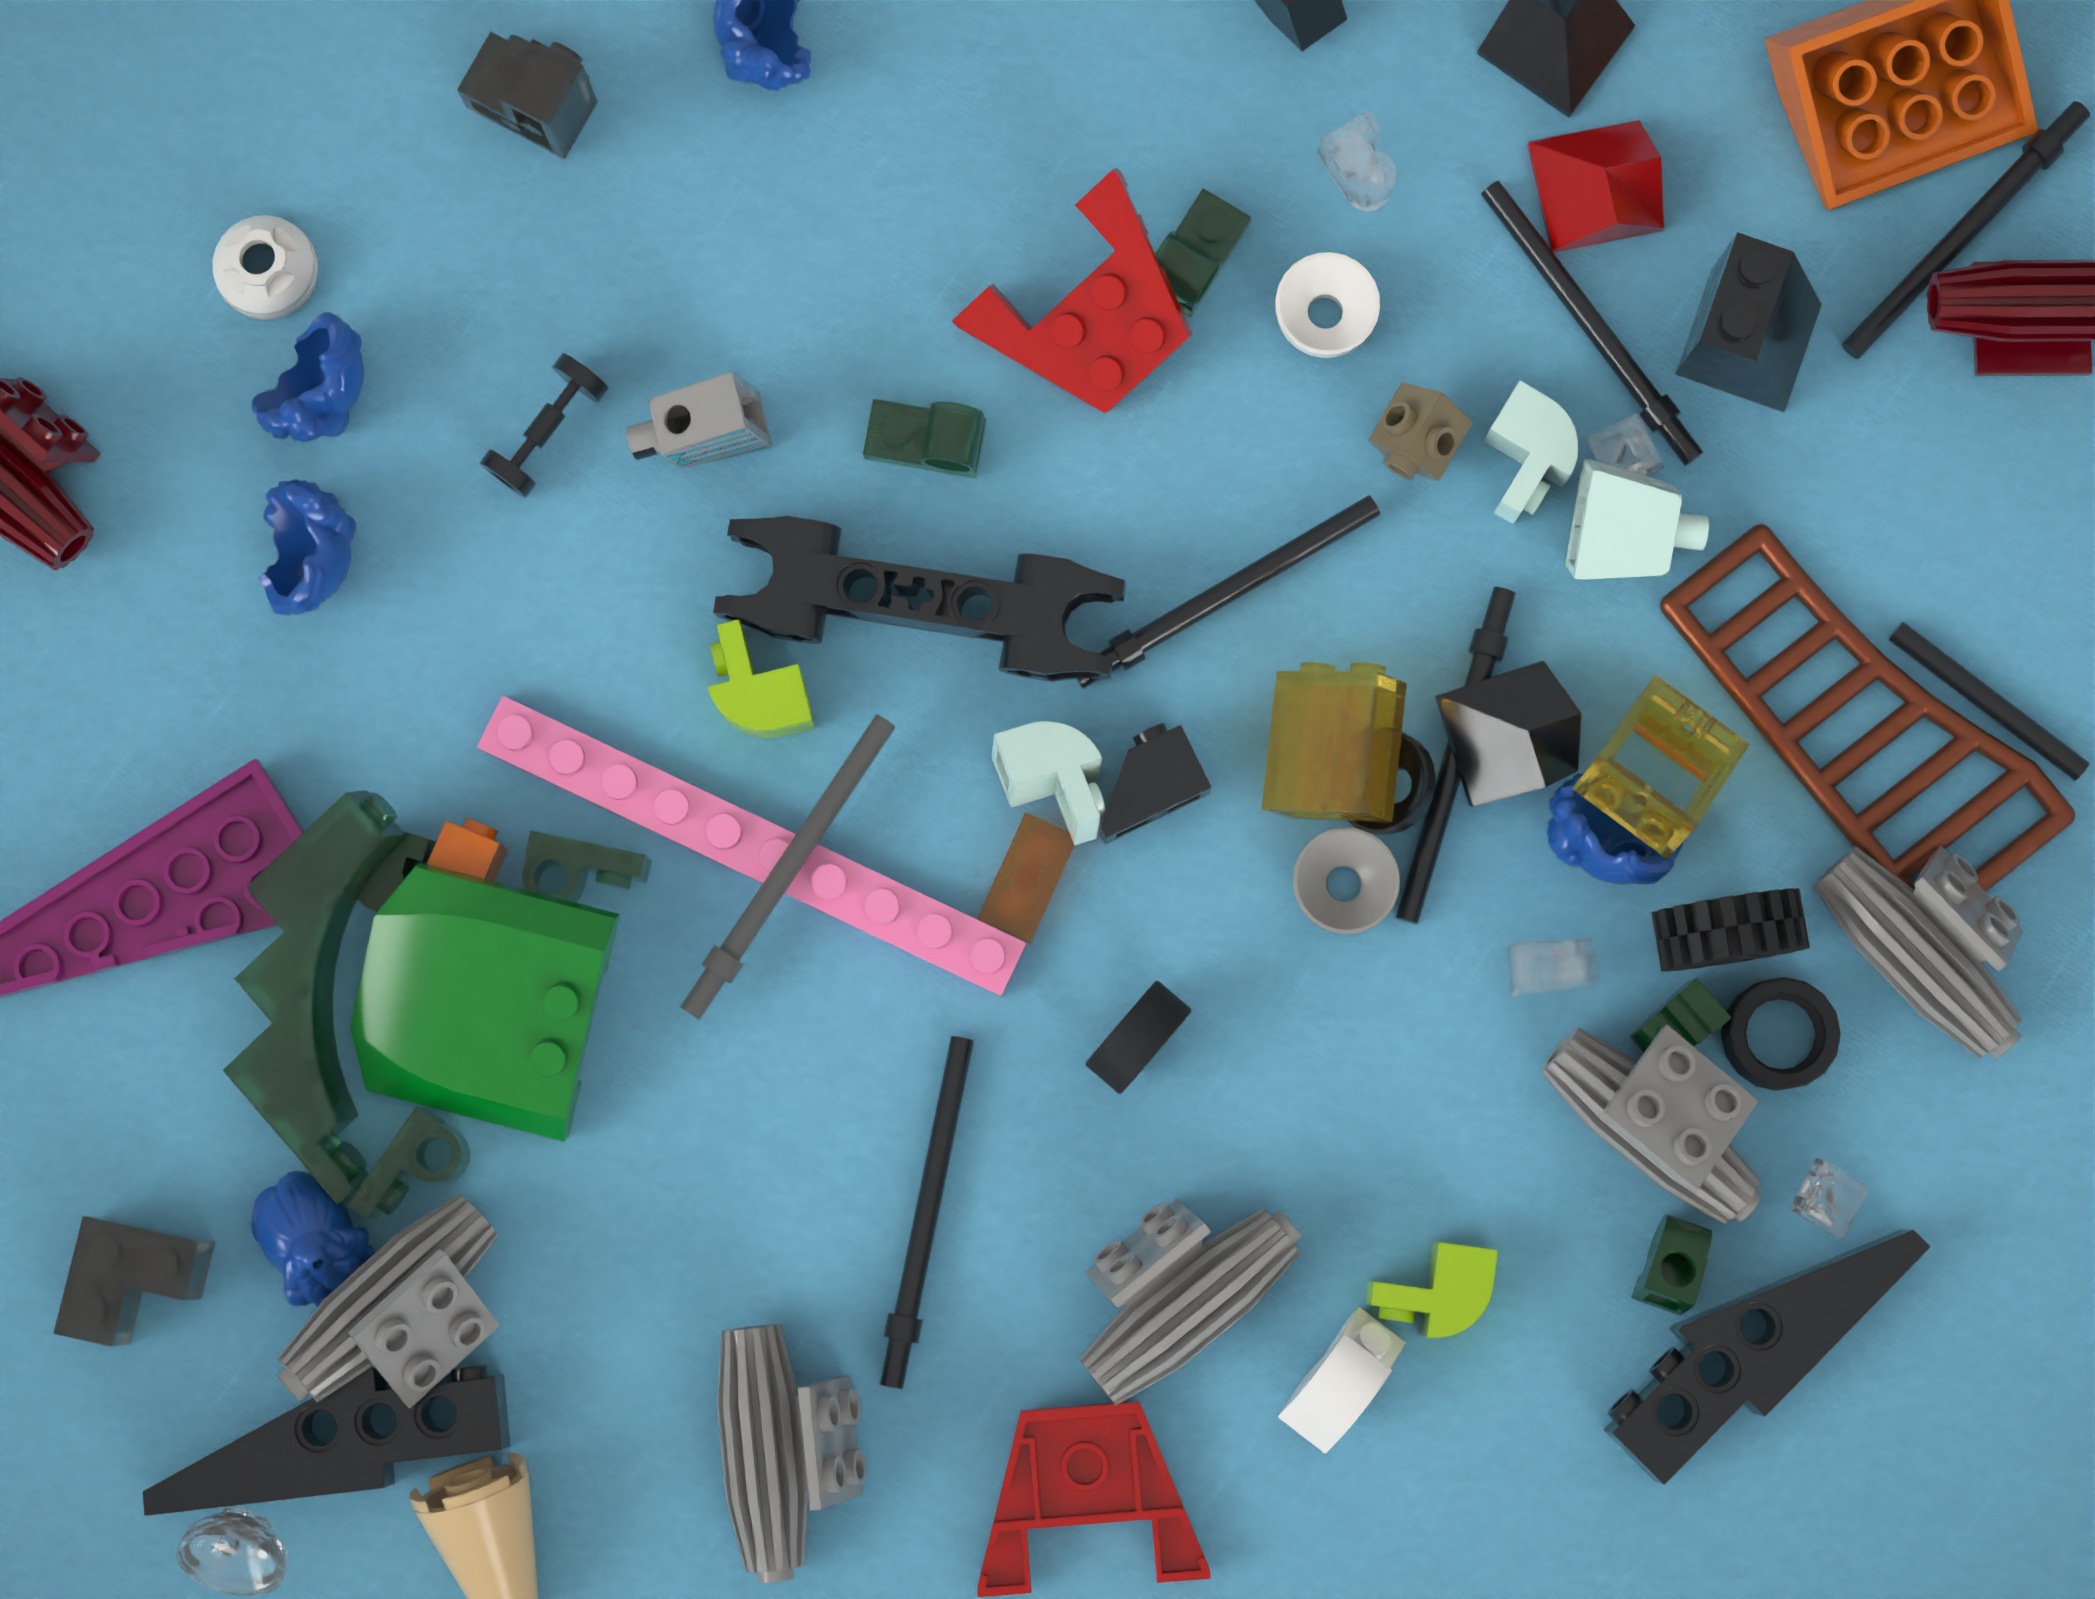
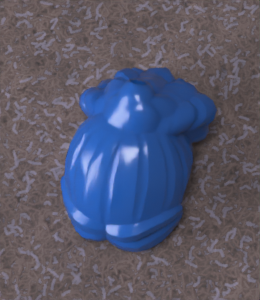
M716 0L713 15L714 33L722 47L720 55L724 59L728 79L759 84L768 90L777 91L789 84H798L802 80L809 78L811 73L809 67L811 51L798 45L799 37L793 30V17L797 10V3L800 0Z
M324 312L317 316L309 328L296 338L294 349L298 358L295 366L280 374L277 386L274 389L259 393L253 398L252 410L257 414L258 423L264 431L271 433L274 438L285 439L291 436L294 441L309 442L321 436L337 437L347 427L349 409L358 400L363 385L364 366L360 351L361 337L339 316L331 312Z
M298 479L281 481L278 487L271 488L267 492L266 500L269 504L263 514V519L270 527L274 528L273 542L278 552V560L274 565L267 567L266 572L259 577V580L265 589L267 599L275 614L299 615L316 610L321 603L337 592L345 580L351 563L350 543L356 532V522L345 513V510L341 508L339 501L332 493L321 491L315 482L300 481Z
M1581 773L1575 774L1573 779L1564 782L1563 786L1555 791L1554 797L1549 800V810L1554 816L1548 821L1549 827L1546 832L1548 844L1553 853L1568 866L1581 867L1592 877L1604 882L1620 885L1634 883L1644 885L1655 884L1670 872L1674 866V859H1676L1683 846L1680 832L1665 820L1655 808L1645 806L1635 809L1626 806L1617 795L1607 794L1604 787H1599L1595 776L1590 773L1586 775Z
M301 1171L289 1172L279 1180L276 1186L263 1190L255 1200L251 1221L253 1236L259 1242L264 1255L270 1263L283 1273L284 1292L287 1301L292 1306H306L310 1303L319 1306L330 1293L375 1254L373 1247L368 1244V1231L365 1228L353 1227L349 1213L338 1197L334 1186L317 1175Z

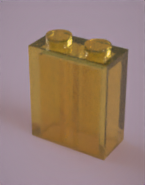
M1316 662L1301 663L1300 671H1277L1261 809L1291 819L1392 822L1407 683L1385 675V666L1363 662L1351 663L1350 672H1335V666Z

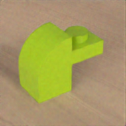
M740 620L717 624L720 641L710 643L711 652L718 677L729 675L730 681L707 686L714 704L726 721L737 730L758 738H777L815 729L806 686L799 665L796 664L755 675L745 631Z
M1432 1242L1427 1289L1368 1280L1365 1304L1380 1306L1378 1318L1414 1323L1415 1311L1423 1312L1421 1336L1443 1338L1458 1334L1474 1324L1490 1302L1494 1287L1498 1250Z

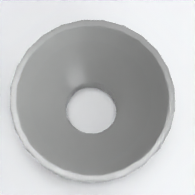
M1343 827L1328 830L1316 836L1305 846L1296 861L1292 885L1295 899L1301 911L1312 923L1334 934L1350 935L1371 929L1387 917L1394 907L1399 894L1400 875L1396 860L1383 841L1363 830ZM1341 867L1353 870L1360 880V891L1357 897L1345 902L1332 898L1326 888L1328 874L1332 870Z

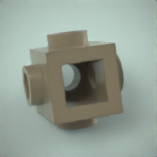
M1402 382L1368 441L1385 456L1383 465L1398 476L1412 480L1415 474L1439 481L1473 422L1442 392Z

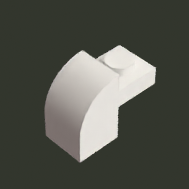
M1358 1307L1349 1316L1324 1356L1302 1379L1278 1418L1326 1454L1348 1431L1375 1397L1392 1372L1391 1366L1406 1342L1362 1308Z

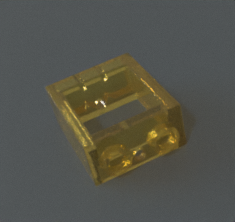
M1655 674L1629 705L1572 789L1668 859L1696 828L1750 744ZM1683 725L1690 726L1693 732L1686 730ZM1632 731L1636 732L1701 781L1682 810L1613 759Z

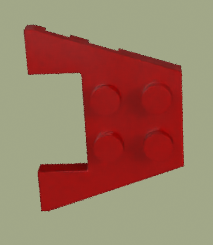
M1118 168L1112 169L1075 204L1114 248V253L1034 327H1031L994 284L988 286L952 320L961 330L1103 413L1110 411L1193 335L1164 267H1160L1147 237L1149 233L1141 215L1137 214L1126 189L1128 185L1124 175Z
M1139 1401L1121 1402L1118 1405L1102 1403L1020 1411L977 1586L978 1597L1032 1593L1028 1529L1136 1520H1151L1157 1583L1211 1579L1207 1561Z

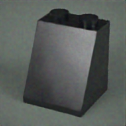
M1737 232L1710 272L1675 375L1781 412L1786 410L1822 305L1793 251Z

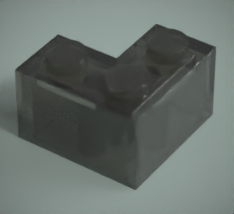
M491 31L457 89L464 105L469 110L564 160L598 102L589 81L590 77L581 64L583 59L570 48L558 42H552L550 47L534 39L528 42L513 34L506 40Z
M83 1216L53 1334L110 1347L129 1345L143 1291L184 1301L202 1298L215 1241L104 1216Z

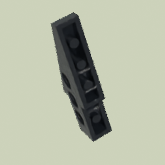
M1898 1230L1673 1324L1669 1330L1685 1347L1680 1352L1675 1347L1670 1348L1652 1365L1649 1372L1654 1378L1639 1394L1631 1389L1617 1400L1607 1413L1613 1420L1603 1430L1654 1481L1665 1485L1743 1404L1753 1414L1765 1417L1931 1246L1914 1230ZM1756 1309L1765 1318L1766 1331L1761 1339L1750 1343L1741 1333V1319L1745 1313ZM1716 1351L1724 1360L1725 1373L1720 1381L1708 1385L1700 1377L1699 1364L1703 1356L1709 1352ZM1676 1394L1683 1402L1684 1414L1679 1423L1674 1426L1665 1427L1658 1419V1404L1665 1396Z
M487 1365L453 1369L451 1371L452 1381L439 1382L410 1409L402 1402L392 1388L386 1389V1380L375 1367H371L321 1401L316 1402L311 1398L142 1492L144 1516L386 1488L395 1484L393 1462L505 1449L511 1445L504 1375L488 1377ZM438 1396L450 1399L455 1405L457 1411L456 1420L449 1429H441L431 1421L429 1415L430 1406ZM379 1403L390 1406L395 1411L397 1417L396 1428L389 1436L378 1434L373 1429L370 1421L371 1413ZM320 1410L331 1413L336 1419L337 1433L330 1443H323L318 1440L311 1428L312 1420Z

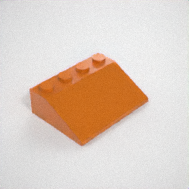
M1865 0L1764 38L1778 95L1823 206L1827 210L2034 134L2038 130L2010 0Z

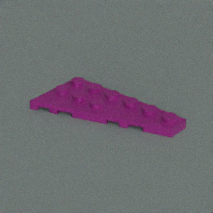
M253 759L0 921V998L351 907L352 905L262 763L257 759Z

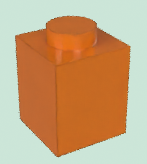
M465 818L462 827L445 821L427 864L495 881L508 849L494 841L498 831L469 818Z

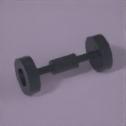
M565 353L561 354L552 368L569 384L553 405L545 404L523 433L526 441L513 458L509 461L497 452L489 449L479 462L486 471L524 498L529 495L536 483L519 468L536 446L542 448L566 417L562 411L573 396L579 391L591 400L599 402L609 389L597 375Z

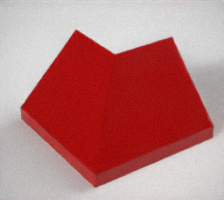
M1640 120L1528 142V152L1549 246L1553 253L1663 231L1661 156Z

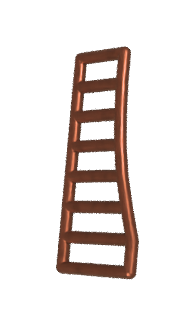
M1764 524L1753 526L1661 599V612L1853 847H1858L1911 888L1915 889V885L1909 878L1925 866L1931 854L1940 846L1944 849L1948 848L2024 786L2047 814L1975 870L1979 878L1977 883L1985 892L2074 822L2075 810L2036 762L1987 733L1934 697L1889 660L1820 589L1768 526ZM1759 552L1780 579L1709 634L1688 607ZM1796 596L1819 622L1746 679L1725 651ZM1836 639L1860 664L1783 724L1762 699V696ZM1876 680H1879L1904 701L1902 705L1821 769L1798 743ZM1923 717L1954 737L1858 814L1855 813L1835 788ZM1974 751L2006 770L1895 860L1872 833Z

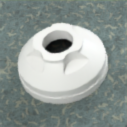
M270 215L252 216L231 226L218 242L212 260L213 276L224 300L237 312L260 320L278 319L299 309L310 298L319 274L317 254L306 234L296 225L280 217ZM256 244H266L273 248L275 253L272 267L262 274H251L243 267L242 259L245 252Z
M1333 252L1316 253L1294 263L1279 283L1275 298L1276 318L1280 330L1286 339L1298 350L1320 358L1342 356L1362 345L1371 335L1380 311V294L1376 282L1369 271L1358 261L1346 255ZM1320 298L1335 301L1342 312L1340 322L1329 329L1315 326L1308 316V308L1313 301Z

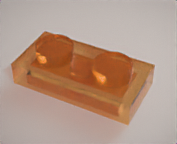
M1025 813L977 919L1031 944L1075 847L1070 833Z

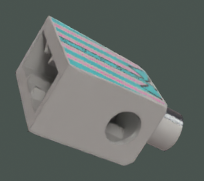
M734 372L725 373L653 397L649 400L652 420L628 426L626 429L629 447L636 460L662 454L663 457L680 468L692 467L772 447L760 393Z

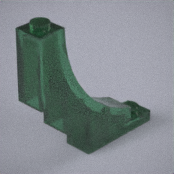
M367 790L346 792L246 886L248 891L284 932L234 978L272 1024L223 1069L224 1073L337 1204L358 1196L375 1180L365 1169L367 1163L363 1155L352 1144L346 1141L341 1142L337 1137L359 1114L345 1082L335 1038L333 991L336 963L349 917L367 880L384 856L405 835L394 822L397 814L393 807L375 792L370 794Z

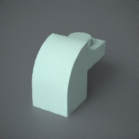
M1522 381L1518 382L1484 439L1485 443L1522 464L1494 513L1512 524L1515 523L1522 510L1533 515L1551 486L1542 481V477L1563 488L1577 462L1578 438L1568 414L1554 400Z
M1051 721L1033 722L994 734L992 760L1010 807L1013 808L1055 794L1074 845L1096 839L1100 817L1105 815V805L1100 789L1096 784V781L1099 779L1102 756L1094 743L1079 730L1066 724Z

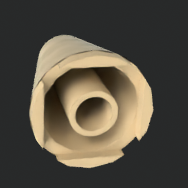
M507 1453L510 1464L499 1466L494 1465L492 1456L478 1458L454 1466L427 1479L430 1491L423 1496L417 1488L410 1492L409 1499L413 1511L467 1599H539L529 1468L524 1455Z

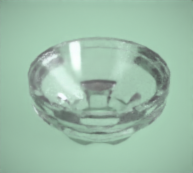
M239 1507L224 1508L223 1512L206 1516L189 1525L184 1531L176 1551L178 1565L193 1580L219 1592L242 1596L262 1595L277 1589L283 1582L288 1560L286 1548L273 1531L271 1523L266 1518L256 1516L247 1509Z

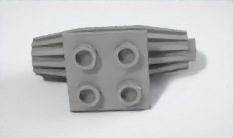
M1942 846L1931 854L1914 883L1915 889L1911 888L1858 847L1848 851L1814 883L1813 888L1852 945L1919 1015L1974 1056L1980 1058L1989 1052L1997 1059L2007 1052L2021 1037V1034L2015 1028L2022 1018L1983 962L1988 961L1998 972L2008 964L2023 933V930L2018 926L2020 919L2014 909L1998 896L1992 899L1977 883L1978 875L1969 862L1956 853L1951 856Z
M1665 1025L1661 1028L1638 1062L1579 1027L1574 1028L1547 1057L1540 1072L1589 1129L1660 1188L1724 1224L1733 1218L1738 1222H1742L1757 1207L1762 1198V1195L1756 1191L1761 1179L1730 1143L1759 1101L1670 1026Z
M457 1194L398 1232L321 1302L277 1359L284 1369L276 1377L299 1402L308 1395L316 1402H319L374 1366L402 1402L411 1409L500 1326L465 1280L498 1236L494 1232L495 1230L467 1199Z
M1175 1199L1169 1205L1164 1202L1150 1209L1139 1221L1141 1228L1125 1241H1113L1097 1253L1093 1259L1095 1265L1085 1274L1116 1308H1119L1122 1304L1125 1306L1079 1357V1360L1115 1405L1120 1404L1183 1367L1250 1312L1297 1259L1300 1253L1294 1244L1302 1237L1280 1210L1271 1216L1265 1209H1260L1202 1242V1239L1211 1232L1210 1229L1200 1218Z
M781 1324L722 1330L717 1414L726 1503L745 1572H757L758 1583L794 1579L793 1568L801 1567L805 1564L808 1505H810V1511L822 1510L862 1494L861 1485L864 1484L866 1478V1461L862 1450L857 1449L855 1425L859 1422L860 1418L859 1397L856 1390L851 1389L850 1375L837 1376L798 1387Z

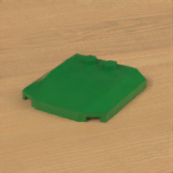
M419 863L373 918L350 1024L366 1091L565 1142L570 1134L582 1082L579 1080L600 984L603 974L608 969L620 914L441 867Z

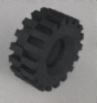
M1799 888L1725 896L1718 899L1697 901L1691 904H1681L1651 913L1661 972L1744 962L1810 948Z

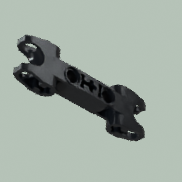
M792 516L730 519L727 536H731V541L770 554L773 560V574L767 586L756 594L716 596L713 613L718 618L728 621L739 619L742 625L763 632L773 638L818 644L822 642L826 615L1003 642L998 670L1015 676L1050 682L1071 679H1111L1112 658L1071 644L1066 637L1065 625L1071 612L1084 603L1124 602L1126 582L1123 579L1089 569L1065 558L1038 554H1019L1013 583L938 570L837 556L842 529L822 521ZM861 578L876 580L877 590L870 600L864 603H856L849 599V590L856 580ZM894 581L893 585L899 595L917 596L920 588L925 587L932 598V602H922L920 610L915 611L908 599L892 596L891 582ZM975 595L988 597L992 601V607L985 618L971 621L962 616L963 605L970 597Z

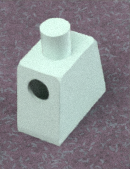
M1583 459L1565 566L1574 579L1582 580L1663 576L1668 574L1670 570L1674 547L1704 550L1709 532V519L1707 516L1680 513L1682 494L1674 485L1595 460Z

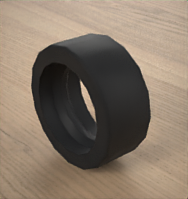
M1782 977L1756 983L1737 995L1726 1011L1731 1016V1019L1723 1025L1721 1032L1725 1056L1738 1075L1757 1087L1779 1091L1806 1086L1825 1074L1837 1056L1841 1036L1837 1013L1826 996L1805 981ZM1781 999L1794 1002L1806 1011L1813 1022L1815 1031L1813 1049L1807 1058L1795 1067L1786 1069L1768 1067L1756 1059L1748 1046L1746 1036L1748 1021L1754 1011L1767 1001Z
M1155 981L1097 1048L1085 1065L1118 1094H1122L1192 1011L1191 1008L1161 982Z

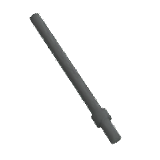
M878 714L875 715L720 948L714 945L701 964L706 969L680 1008L700 1020L725 981L731 984L744 965L739 960L896 728L888 720Z

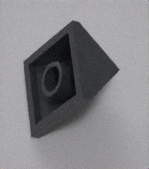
M1509 0L1478 49L1477 54L1558 111L1570 117L1634 30L1635 24L1617 0Z
M1539 661L1435 696L1469 807L1545 788L1578 771L1582 713L1544 661Z

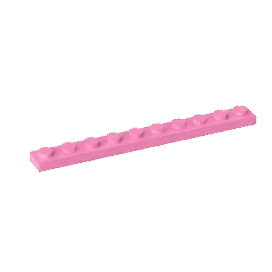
M503 695L477 745L479 750L762 884L796 835L787 829ZM818 844L784 893L797 901L1002 997L1027 945L1022 940Z

